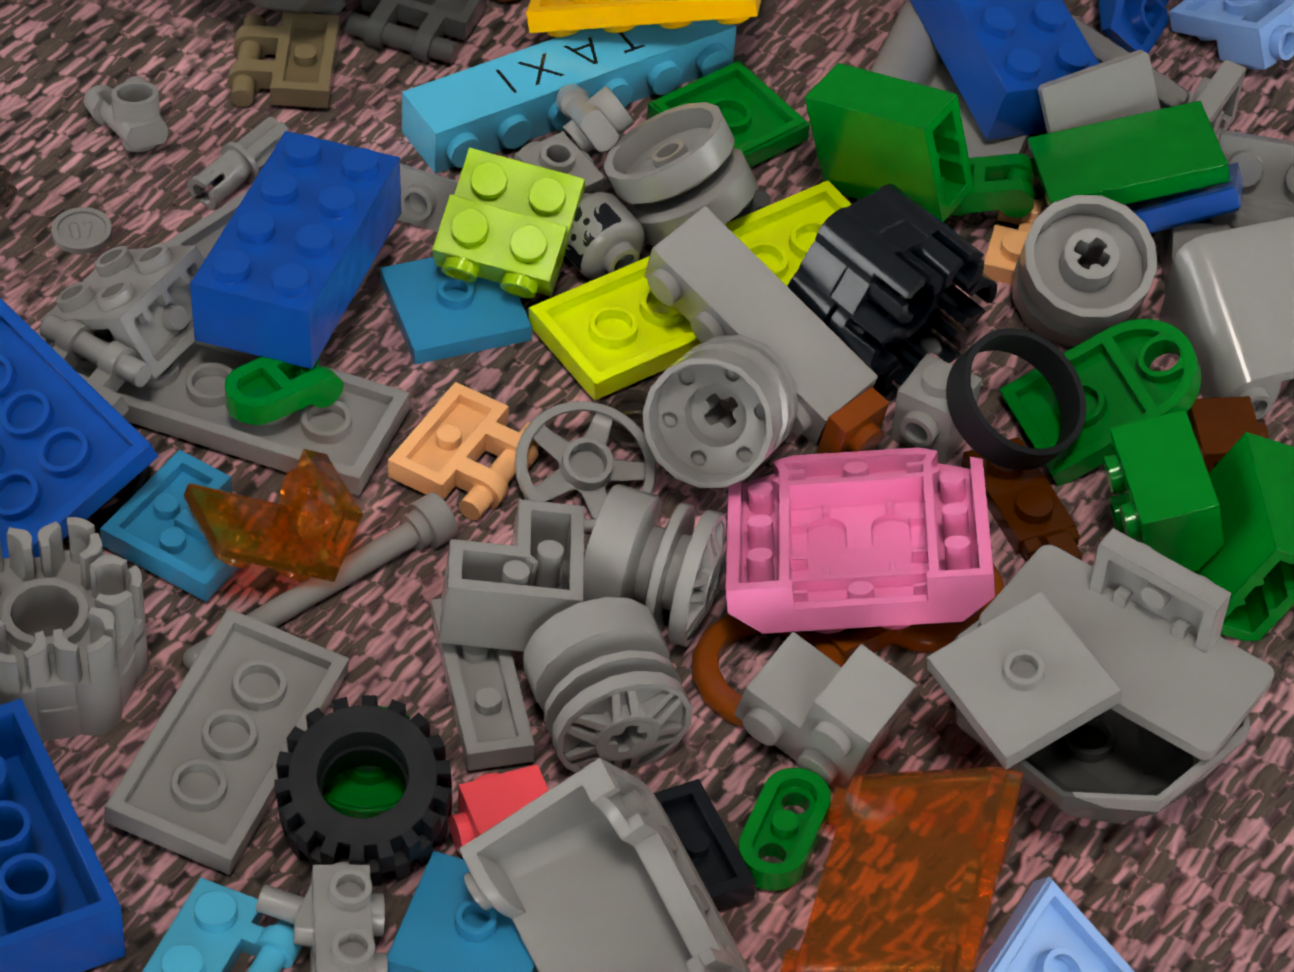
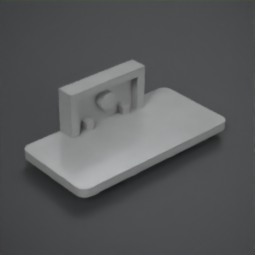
M1114 528L1099 543L1094 567L1056 546L1044 545L1040 547L979 617L978 627L1042 591L1122 689L1121 702L1110 709L1201 760L1212 759L1270 688L1274 677V670L1269 664L1220 637L1231 592L1214 584L1205 576L1190 571L1154 551L1150 546L1138 542Z

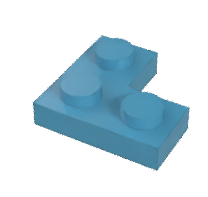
M179 449L100 528L102 546L207 602L246 561L245 544L204 523L232 494L231 476Z

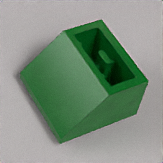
M1186 410L1110 428L1113 455L1103 457V462L1112 494L1119 493V495L1109 497L1110 509L1116 530L1150 546L1159 554L1196 573L1224 547L1220 504Z

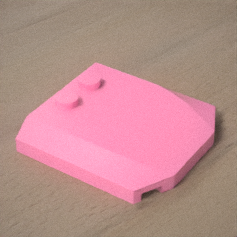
M919 447L791 455L773 461L774 474L745 483L739 481L728 486L725 589L727 612L763 634L792 631H816L822 634H834L850 628L882 627L888 630H900L917 624L963 622L995 597L983 459L970 457V469L938 463V451Z

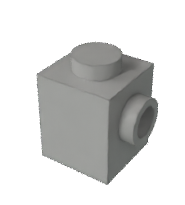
M927 353L897 391L890 439L909 448L919 447L938 451V461L946 464L964 440L953 423L946 399L947 379L953 365ZM971 373L972 392L978 406L982 378Z

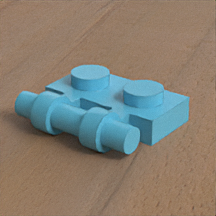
M200 877L142 972H230L242 952L256 957L247 972H280L283 967L286 969L292 967L302 949V945L293 943L294 924L278 919L275 925H268L265 928L258 925L264 914L256 912L257 898Z

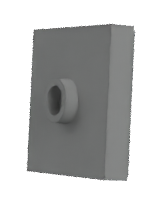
M1042 591L927 656L928 671L1005 770L1121 702L1122 689Z

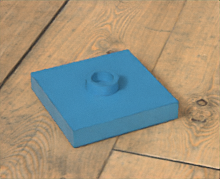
M434 257L380 268V283L414 365L532 340V325L520 298L501 289L498 282L477 277L475 282H465L451 278L442 272V267L435 266Z
M433 851L388 952V972H537V968L512 918L502 915L494 907L486 911L474 900L464 880V875L470 871L465 860Z

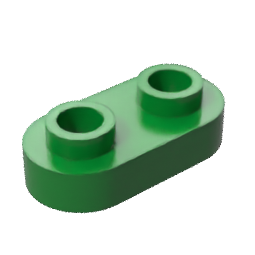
M786 768L771 775L765 782L741 833L738 851L752 874L756 887L759 889L778 891L796 884L802 878L829 816L831 792L824 779L810 770ZM796 805L803 808L805 812L795 814L793 811L784 808ZM766 856H774L779 858L782 862L769 863L762 860L761 858Z

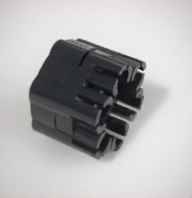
M894 184L885 185L873 194L859 199L849 207L837 210L828 217L819 229L815 241L803 258L798 271L787 286L878 376L874 389L888 401L895 399L899 390L892 384L893 380L902 386L927 353L936 354L947 363H951L961 356V353L931 330V328H934L960 349L965 346L969 333L940 309H943L960 324L966 326L975 324L986 312L984 308L959 290L956 285L971 297L976 294L986 303H992L997 293V283L983 273L985 261L981 258L984 254Z

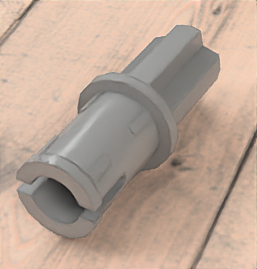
M268 117L238 142L230 141L223 145L221 156L198 175L188 180V189L192 197L197 196L209 185H213L214 188L199 202L214 210L221 201L245 181L253 183L259 174V170L264 166L284 132L288 130V127L282 121L278 122L273 117Z

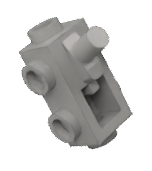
M338 862L333 865H313L311 884L305 897L267 884L263 886L257 901L256 912L294 924L293 943L310 947V972H388L387 953H375L373 936H383L385 902L383 893H372L370 865H351L349 862Z

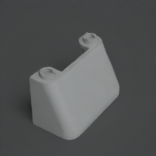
M1294 216L1204 234L1184 244L1172 261L1159 321L1166 322L1179 329L1191 342L1201 368V387L1199 390L1203 398L1250 396L1257 420L1266 416L1271 410L1279 395L1282 382L1294 379Z
M598 758L459 848L470 870L464 875L465 884L470 894L482 909L488 911L494 907L502 915L512 918L539 972H751L660 802L639 778L602 758Z

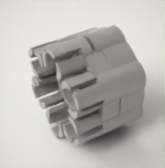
M66 517L69 550L63 551L61 526L57 521L42 527L38 531L40 557H34L32 536L24 529L9 527L6 533L9 558H2L0 543V705L22 698L41 740L65 739L78 735H99L114 728L122 717V708L129 701L138 679L146 672L149 664L141 571L137 565L128 569L127 559L114 554L103 555L102 541L99 533H95L94 524L77 517Z

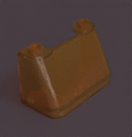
M993 766L853 775L849 787L837 785L827 825L837 827L807 929L800 951L787 948L780 972H974L998 877L1001 874L1006 858L1024 773Z

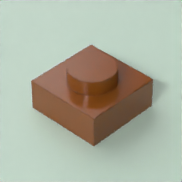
M873 387L850 401L828 417L816 453L873 450L883 437L884 432L881 429V425L889 402Z

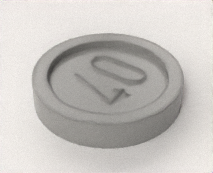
M89 207L72 208L55 218L51 227L54 243L66 252L74 254L92 253L108 244L112 237V224L109 217L100 210Z

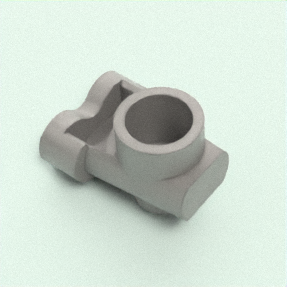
M140 76L131 77L124 83L117 85L114 89L106 85H97L86 93L84 97L85 108L98 124L108 125L121 138V143L125 150L145 152L153 149L156 145L165 143L168 137V127L160 114L159 91L155 85L149 83L145 78Z
M576 84L565 85L557 93L556 105L558 109L568 119H571L563 127L579 149L587 153L592 149L598 152L611 149L617 143L619 135L635 124L630 114L607 86L591 98H589L587 92L581 86Z

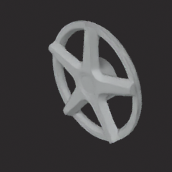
M567 402L543 411L525 428L515 453V472L519 487L524 495V500L546 502L572 489L581 492L593 518L584 519V533H592L596 518L607 496L606 483L609 481L644 480L641 491L652 493L656 482V460L644 437L643 431L623 413L595 402ZM575 411L595 412L585 436L575 439L571 443L545 426V423L550 419L564 413ZM613 419L623 425L634 436L642 450L645 462H632L613 458L610 449L606 446ZM532 439L559 463L558 470L535 486L531 482L527 468V452Z

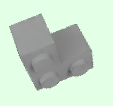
M519 499L511 545L450 539L441 595L439 643L524 652L533 633L548 619L560 611L583 602L585 506Z
M792 631L748 684L734 715L742 720L747 732L757 741L768 746L775 745L795 760L798 768L807 769L818 774L828 786L830 785L844 793L886 741L917 684L863 644L859 645L841 667Z

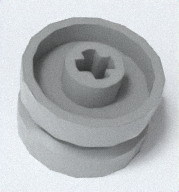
M707 102L688 103L665 110L633 128L608 152L603 165L606 175L619 199L629 203L627 209L642 224L645 233L644 243L654 247L704 206L725 225L737 216L754 197L758 183L742 151L733 147L735 142L734 136L718 106Z
M1074 195L1052 203L1033 221L1012 274L1013 301L1023 322L1037 335L1048 341L1066 347H1075L1113 325L1135 320L1157 271L1156 244L1143 220L1126 205L1104 196Z

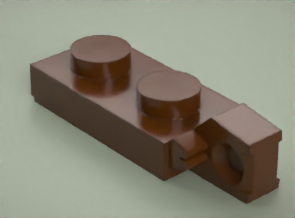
M1020 437L1009 439L1018 445L1026 447ZM974 450L963 452L961 463L963 468L970 469V457L983 459L987 508L1016 555L1021 553L1026 559H1030L1040 547L1053 545L1082 560V554L1077 546L1079 545L1080 535L1076 529V524L1040 468L1032 470L1007 469L991 463Z

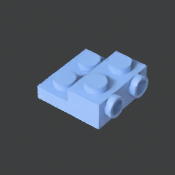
M1184 0L1169 11L1172 32L1196 36L1202 41L1216 40L1219 60L1221 61L1226 59L1236 64L1245 65L1250 70H1261L1273 66L1278 59L1289 60L1294 56V0Z

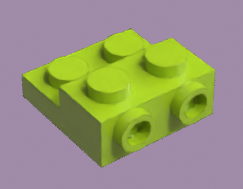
M469 147L454 195H449L432 248L435 266L442 267L441 270L444 274L457 280L475 282L477 277L498 282L501 289L518 297L534 298L536 293L552 297L578 206L586 188L585 179Z

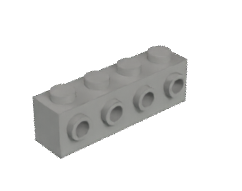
M706 206L652 248L644 276L648 280L651 291L663 304L667 306L673 305L690 322L694 334L701 342L716 336L743 335L768 345L786 362L797 385L798 413L791 432L797 435L803 434L814 446L818 445L828 417L869 388H874L878 376Z

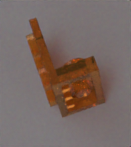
M303 449L295 470H290L283 480L280 493L281 504L191 483L187 485L183 495L213 554L219 560L238 568H247L250 564L273 568L281 575L296 581H307L310 577L335 582L363 517V512L328 455L308 449Z

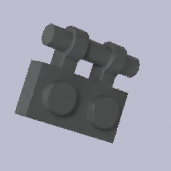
M361 0V10L372 13V15L368 17L352 12L346 23V33L363 38L366 46L382 50L387 45L411 52L414 60L429 64L432 59L453 64L458 55L459 44L458 42L444 39L443 36L448 35L466 40L486 9L487 0ZM400 21L417 26L419 29L418 31L396 25V23Z

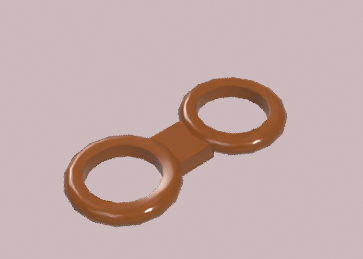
M993 563L996 597L1003 590L1004 583L1003 578ZM995 597L963 622L917 624L900 630L867 627L845 629L834 634H822L816 631H800L795 633L841 667L860 644H863L872 652L895 644L915 652L934 653L953 642L959 634L977 622L981 613ZM726 614L705 629L692 653V680L706 706L727 723L745 729L742 720L734 715L742 696L724 680L719 670V660L725 649L737 640L763 633L732 615ZM792 632L767 634H779L781 636L788 637Z

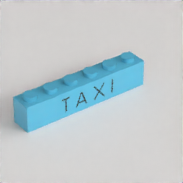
M716 20L693 21L690 25L677 29L662 28L659 24L636 25L635 28L622 33H608L603 28L582 29L566 37H556L403 91L402 133L435 174L453 167L463 168L469 147L494 153L505 148H519L528 140L555 130L565 131L563 126L570 122L571 119H568L556 105L557 93L565 85L576 84L581 86L587 92L589 98L607 86L625 108L629 103L651 95L670 93L679 85L704 77L732 64L734 61L737 26L735 24H720Z

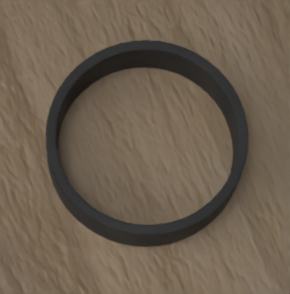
M1014 328L992 331L984 335L955 361L948 375L946 399L955 427L975 452L998 466L1012 470H1032L1044 466L1068 448L1083 429L1086 418V397L1082 382L1067 357L1051 342L1035 333ZM1003 351L1016 355L1030 363L1044 376L1055 393L1061 412V430L1054 447L1035 449L1018 445L1002 436L989 424L977 406L971 387V368L977 353Z

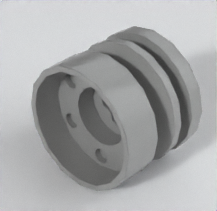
M743 335L713 337L694 346L681 359L667 368L650 387L642 411L644 437L656 461L675 479L698 488H726L748 478L790 435L798 413L797 385L786 362L768 345ZM732 396L738 406L726 411L720 401Z
M617 484L611 488L602 504L584 557L583 601L602 597L633 599L649 608L660 631H662L670 613L668 628L670 643L687 647L692 643L699 624L711 609L720 584L725 559L723 551L726 534L725 514L713 510L705 511L694 530V506L682 503L676 508L666 528L660 527L661 501L659 495Z
M602 597L579 602L548 619L533 633L524 649L523 669L535 700L544 712V723L552 736L555 752L566 769L577 773L598 758H602L622 770L648 765L660 759L675 747L691 725L692 705L681 685L682 681L678 672L669 660L670 653L658 624L649 608L633 599Z

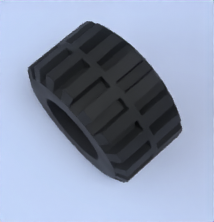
M362 695L361 706L349 707L347 697L332 700V713L324 715L319 707L307 714V730L303 731L295 726L286 738L288 752H279L276 763L278 779L275 780V791L284 836H289L291 850L299 860L306 856L309 858L311 871L313 865H333L338 862H349L351 865H370L372 886H382L381 874L390 871L393 872L396 881H400L410 876V863L415 860L422 867L429 861L433 852V843L442 844L448 832L447 818L452 815V779L450 760H446L445 745L439 734L430 736V722L418 712L410 720L407 719L406 704L392 699L387 709L378 707V700L375 695ZM358 766H376L386 769L397 776L406 787L402 798L394 807L381 815L370 818H353L343 815L329 806L324 800L323 795L335 777L350 768Z

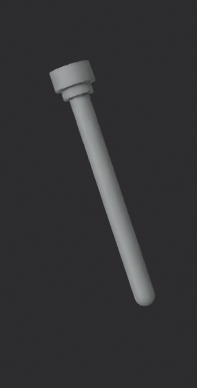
M430 492L407 506V514L400 518L401 525L251 611L246 616L276 628L412 547L422 550L430 546L434 550L450 541V539L455 538L458 535L455 517L446 502L438 494ZM210 636L184 652L183 664L187 670H190Z

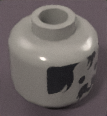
M605 192L584 193L578 206L565 256L587 279H597L639 261L645 242L643 226L613 194Z

